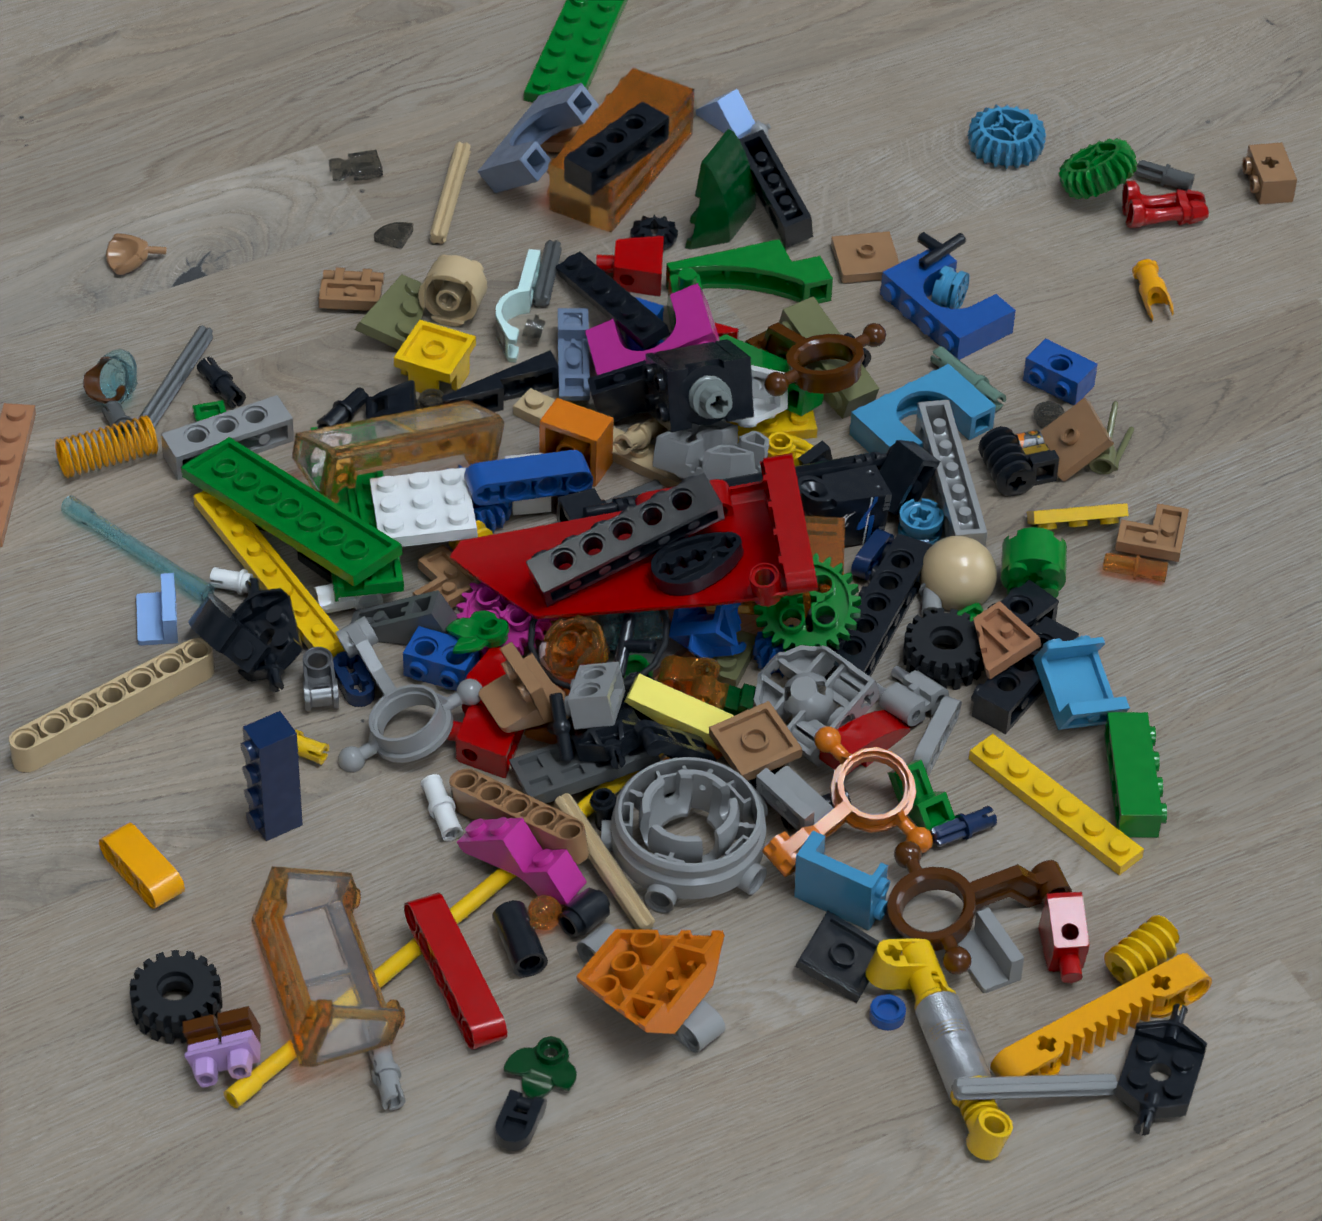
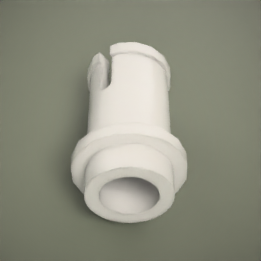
M213 567L210 580H214V582L211 581L209 584L211 588L237 591L239 595L248 593L245 582L247 580L250 582L249 579L253 578V574L248 573L246 569L238 572Z

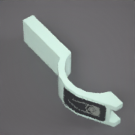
M528 249L518 289L511 290L502 296L495 308L496 339L508 362L516 363L519 354V347L515 346L519 336V329L511 326L508 321L518 315L530 313L540 268L541 250Z

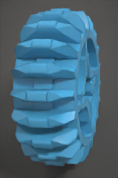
M995 104L993 109L985 107L983 112L976 113V117L972 118L969 124L967 139L970 151L975 153L976 158H983L984 164L991 162L994 163L995 167L1002 165L1007 169L1008 166L1019 168L1020 164L1029 166L1030 161H1037L1038 156L1042 154L1046 133L1043 121L1038 120L1037 114H1030L1029 109L1020 110L1019 106L1013 108L1007 104L1005 107H999Z

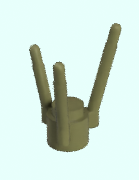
M1117 401L1112 403L1107 432L1111 439L1117 416ZM1134 427L1128 428L1117 451L1114 449V445H1112L1088 463L1093 472L1105 475L1118 470L1119 461L1132 437Z

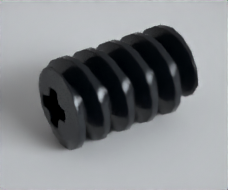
M1000 426L988 431L981 438L978 451L998 491L1007 496L1021 495L1034 486L1036 476L1025 454H1023V450L1016 437H1014L1013 431L1008 427Z

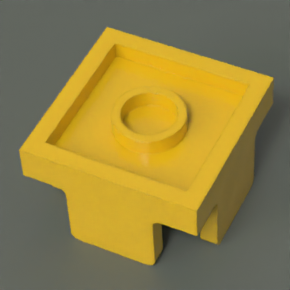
M419 320L394 356V367L400 368L401 374L408 375V381L413 380L415 382L416 392L436 397L439 393V381L451 384L452 390L460 389L470 373V354L476 346V336Z

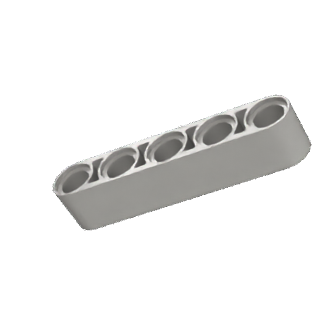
M604 923L577 943V952L585 964L588 963L616 929L614 926ZM702 999L677 1032L670 1035L687 1049L697 1053L725 1032L726 1027L721 1015Z

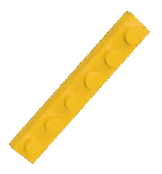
M991 734L969 751L968 759L1119 876L1143 858L1144 848L996 735Z

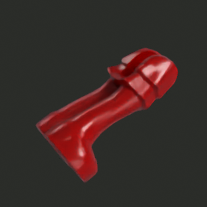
M1126 181L1123 184L1122 209L1124 216H1126V225L1129 228H1140L1144 225L1170 220L1177 221L1178 225L1181 226L1185 223L1194 224L1204 221L1209 216V209L1205 204L1206 199L1202 192L1177 189L1174 193L1144 195L1140 193V188L1136 181Z

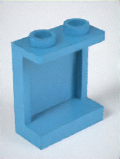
M1085 635L1070 641H1062L1059 638L1052 639L1044 643L1043 648L1033 658L1058 730L1106 724L1108 712H1127L1130 709L1126 696L1115 698L1113 696L1098 654L1099 650L1105 645L1103 637L1091 638Z
M812 831L796 854L794 897L826 912L830 911L836 916L869 931L876 919H883L888 909V901L886 900V894L890 887V880L887 879L888 865L880 863L873 875L848 866L824 855L825 836Z

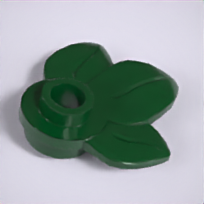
M553 1036L542 1038L534 1048L527 1047L516 1050L504 1064V1072L523 1077V1093L530 1099H534L535 1096L545 1097L554 1086L561 1090L569 1091L576 1081V1068L569 1061L567 1046L561 1039Z

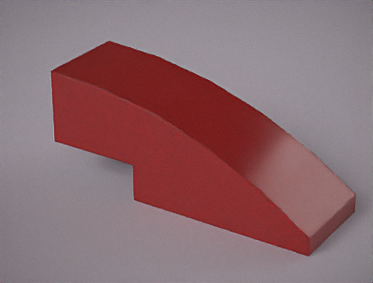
M880 710L862 715L837 730L841 735V745L849 753L854 754L865 748L878 747L889 750L910 733L911 727L888 711ZM820 751L819 759L836 770L840 765L838 760L831 753ZM874 761L863 762L861 765L867 768ZM859 765L853 767V768L850 770V772H852V771H853L855 768H857Z

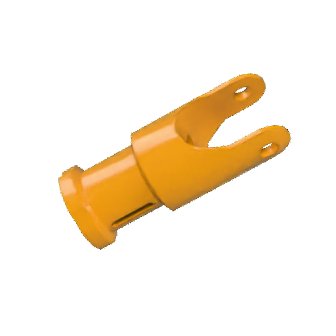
M1143 259L1132 268V274L1140 283L1139 292L1149 317L1154 321L1150 306L1156 303L1168 305L1171 314L1174 315V307L1164 280L1158 275L1159 266L1157 262L1151 259Z

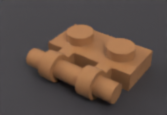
M336 267L335 270H324L319 293V308L370 310L382 297L384 272H373L372 269L364 268L362 271H346L343 267Z

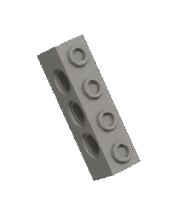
M278 395L162 433L163 457L177 480L183 479L181 466L228 437L256 454L293 442V418Z

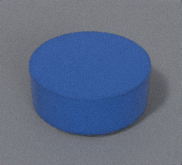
M884 994L877 996L871 1002L869 1017L875 1027L891 1031L903 1025L906 1006L899 997Z

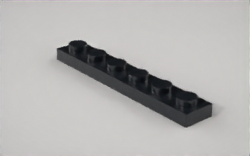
M579 251L576 254L570 255L563 262L556 265L558 275L607 318L610 320L614 319L616 325L643 349L649 348L670 335L666 323L582 252Z

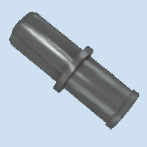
M1141 160L1137 164L1136 175L1161 182L1160 186L1168 185L1185 191L1191 190L1195 179V174L1177 170L1172 168L1170 164H1167L1165 167L1145 160Z

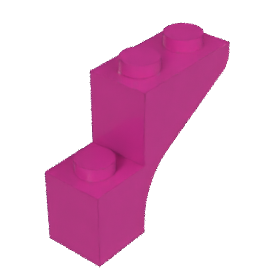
M523 818L476 819L466 827V832L457 841L458 846L464 853L521 878L533 889L543 905H566L587 883L568 850H543Z

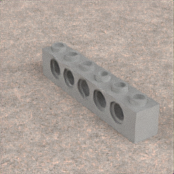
M949 400L918 402L915 427L917 438L923 442V449L941 461L930 480L935 502L938 503L937 507L943 509L944 512L942 527L945 538L950 536H966L975 539L986 547L987 529Z

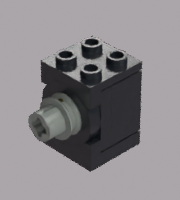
M725 339L715 341V343L709 342L645 354L646 365H643L642 368L643 378L648 387V395H645L644 399L647 412L670 432L692 429V424L694 423L697 425H711L722 419L729 422L754 417L751 357L730 340Z

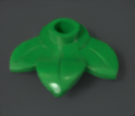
M476 611L470 618L456 619L445 628L447 633L459 638L452 649L453 654L476 652L485 646L490 648L498 647L507 641L509 633L507 621L498 619L490 611Z

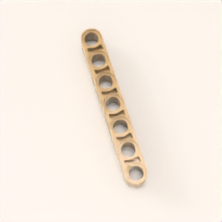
M202 638L189 639L16 729L9 736L14 768L24 773L33 772L209 680L214 674L213 648Z

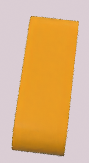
M129 822L99 839V847L105 859L151 909H155L185 892V885L178 871L133 823Z

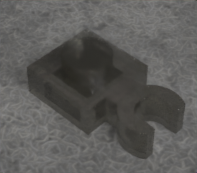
M376 149L350 153L347 160L341 158L329 160V170L332 171L333 181H342L348 176H353L354 181L383 177V167Z

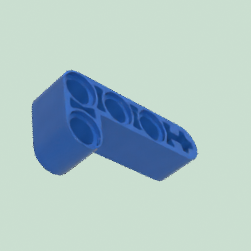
M578 450L479 462L469 466L464 473V479L471 497L478 505H492L557 496L558 498L592 489L593 485L591 471L584 455Z

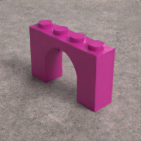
M696 283L670 294L676 315V325L671 335L654 348L644 351L627 349L624 337L614 319L585 330L597 375L646 360L645 354L720 341L709 303L699 284Z

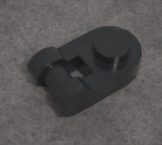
M511 1089L496 1121L495 1138L497 1143L502 1148L511 1151L521 1150L528 1146L539 1121L544 1116L547 1099L537 1096L534 1099L523 1097L522 1092Z

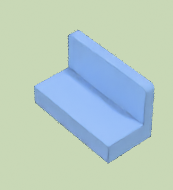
M174 573L161 574V592L139 593L136 595L137 639L140 646L178 643Z

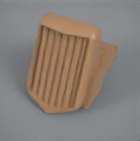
M511 641L500 648L506 660L501 663L506 674L484 686L479 691V696L499 728L506 733L552 722L553 716L549 695L562 693L564 701L566 697L565 692L551 682L534 655L531 653L522 658Z

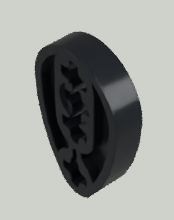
M712 532L687 537L662 547L651 561V570L656 587L669 595L686 596L695 594L713 585L727 575L743 557L744 550L741 537L734 532Z

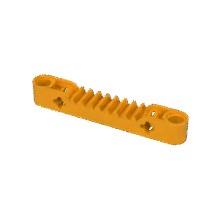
M1188 953L1179 954L1007 1046L994 1057L990 1069L997 1077L1058 1075L1062 1064L1065 1066L1070 1065L1071 1056L1080 1060L1083 1050L1089 1054L1093 1053L1094 1044L1101 1048L1104 1047L1106 1038L1115 1041L1117 1032L1122 1035L1127 1034L1128 1026L1135 1029L1136 1024L1140 1020L1149 1022L1150 1017L1164 1018L1171 1015L1174 1004L1179 1003L1180 1010L1182 1004L1188 1006L1197 1001L1209 990L1212 979Z

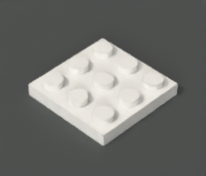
M466 467L370 479L377 529L401 543L402 547L477 538V525L471 494L464 479Z

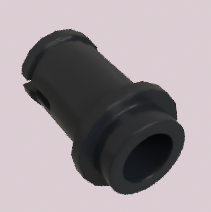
M608 788L595 790L589 802L594 810L595 825L599 831H601L602 820L612 819L617 800L616 795Z

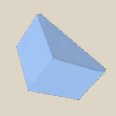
M738 89L719 96L696 110L697 116L721 132L725 133L727 129L733 130L738 139L750 133L752 126L755 124Z

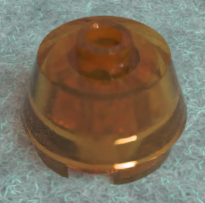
M577 615V617L566 621L559 619L548 629L544 636V641L547 644L545 649L546 656H543L550 671L560 678L575 679L579 665L607 663L609 648L600 625L591 618Z

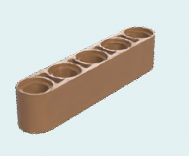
M461 769L450 776L449 784L452 798L456 805L455 810L458 813L472 820L499 819L501 817L523 818L543 850L567 849L576 865L588 858L589 848L585 826L579 819L476 770Z

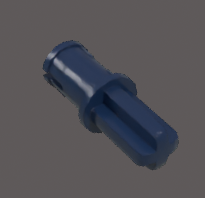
M985 806L967 815L957 814L954 820L935 826L930 830L933 843L940 847L961 838L968 840L974 833L995 827L997 825L996 814L987 815L994 811L990 806Z

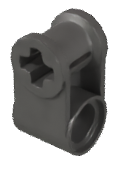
M323 647L308 649L303 655L305 710L311 711L312 707L331 705L334 709L339 708L337 678H335L331 652Z

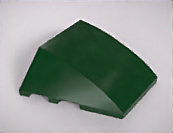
M727 129L701 162L695 197L700 198L699 206L690 218V223L695 224L691 237L686 239V249L692 250L729 243L756 209L755 185L749 161L740 140L733 130Z

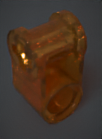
M670 655L661 660L657 681L703 702L714 701L721 694V685L717 681L720 675V664L716 660L708 657L691 658ZM706 667L709 668L708 675H706ZM704 685H706V693L703 692Z

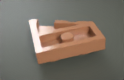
M1000 601L973 618L986 674L989 679L997 676L1041 647L1040 637Z

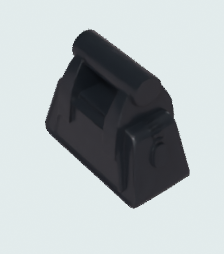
M413 380L390 387L374 396L366 398V422H374L376 431L410 440L418 439L417 397Z

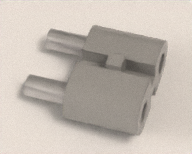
M899 666L893 668L891 675L903 682L902 685L895 682L888 688H884L877 683L880 707L909 726H915L925 720L926 712L930 715L934 714L942 698L945 695L949 696V691L926 675L919 671L909 673Z

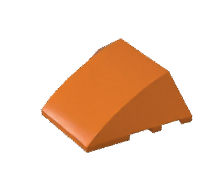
M615 929L578 973L576 978L588 991L605 1001L645 1032L675 1034L713 987L725 935L723 930H712L711 935H692L691 930H681L678 935H659L658 930Z

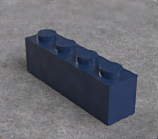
M278 711L243 726L244 742L240 744L241 751L245 757V766L242 767V771L247 781V789L244 790V794L249 804L246 818L252 830H258L265 841L303 825L297 733L282 712Z

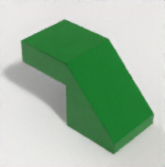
M914 760L906 764L914 777L916 788L912 811L908 814L918 827H924L930 831L935 826L954 820L955 815L946 791H933L922 760ZM892 770L888 772V776L898 803H900L904 795L903 784L897 772Z

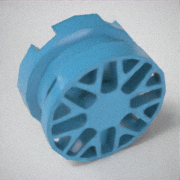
M944 266L939 272L942 276L939 280L936 279L931 301L941 307L960 309L968 290L969 273L961 270L957 273L954 272V268Z
M922 498L921 502H914V499L905 502L899 512L898 533L933 545L942 536L943 509L937 507L938 503Z

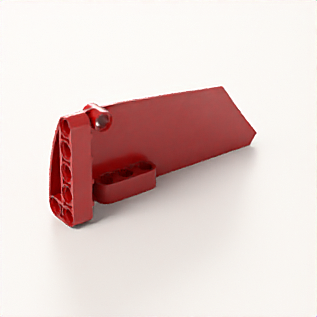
M792 453L763 458V461H760L763 478L758 482L729 487L728 483L724 480H709L722 502L725 518L688 537L712 532H734L742 539L744 554L727 575L695 594L674 596L659 590L654 583L651 570V561L655 555L653 554L547 607L530 577L526 561L530 560L537 552L550 550L561 544L565 538L571 535H579L591 529L595 523L609 520L619 515L622 511L461 540L450 555V559L465 571L535 619L728 605L755 601L761 606H772L779 602L781 597L818 590ZM673 487L642 493L635 499V505L637 506L649 500L652 495L659 491H667ZM680 505L677 509L686 510L690 505ZM653 519L649 521L647 524L656 525L661 520ZM623 534L619 536L617 539L626 540L630 538L631 535ZM593 549L588 554L596 555L600 553L601 550ZM563 564L558 569L566 570L572 565Z

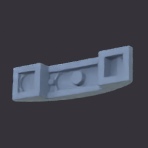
M558 308L559 399L590 400V388L587 378H590L589 343L585 330L589 329L588 308Z

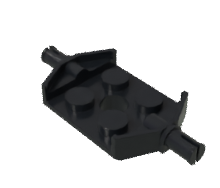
M250 578V582L248 580L245 582L248 597L235 610L238 613L235 618L266 644L272 637V642L268 644L272 649L253 675L247 674L242 669H239L238 673L251 682L268 679L270 690L272 692H279V688L281 690L284 688L281 675L285 673L284 670L303 650L291 598L281 588L261 590L259 580L257 578Z
M624 694L613 726L574 729L572 717L567 719L571 724L570 734L577 749L580 762L610 760L612 767L619 769L617 762H619L622 768L626 763L624 756L643 745V742H640L633 732V728L639 720L633 707L624 702L627 697L626 694Z
M1180 1004L1173 1005L1169 1020L1140 1022L1136 1024L1132 1043L1120 1079L1117 1082L1115 1095L1138 1113L1134 1131L1139 1135L1143 1123L1145 1124L1142 1135L1146 1136L1149 1134L1152 1121H1155V1119L1183 1117L1187 1114L1205 1056L1207 1042L1183 1024L1188 1012V1008L1183 1004L1179 1015ZM1154 1072H1162L1166 1074L1169 1079L1165 1081H1159L1154 1079L1151 1076V1074Z

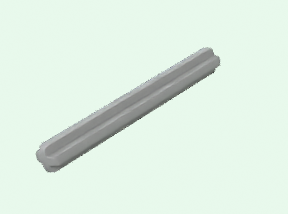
M1112 1073L956 1078L951 1090L954 1093V1098L957 1100L1107 1096L1115 1094L1117 1081L1116 1076Z

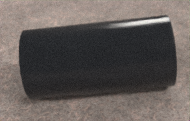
M513 900L499 905L494 910L492 919L514 973L519 977H530L540 973L547 966L548 959L525 904L521 901Z

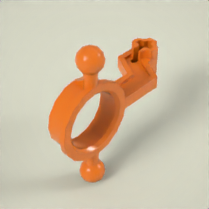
M824 726L815 733L814 742L820 751L831 753L840 763L834 771L830 786L834 809L816 824L802 827L791 837L786 831L776 835L763 848L762 853L786 878L795 873L796 854L812 831L824 835L826 840L845 823H848L855 829L869 833L888 831L898 826L906 835V841L915 842L920 847L922 853L927 852L932 847L933 837L928 829L916 827L907 817L912 811L916 788L914 777L904 760L892 751L878 747L861 749L851 754L841 745V735L838 730L831 726ZM876 761L886 764L895 770L902 781L904 791L903 798L897 807L885 814L871 815L863 813L851 805L845 795L844 779L853 767L863 762Z

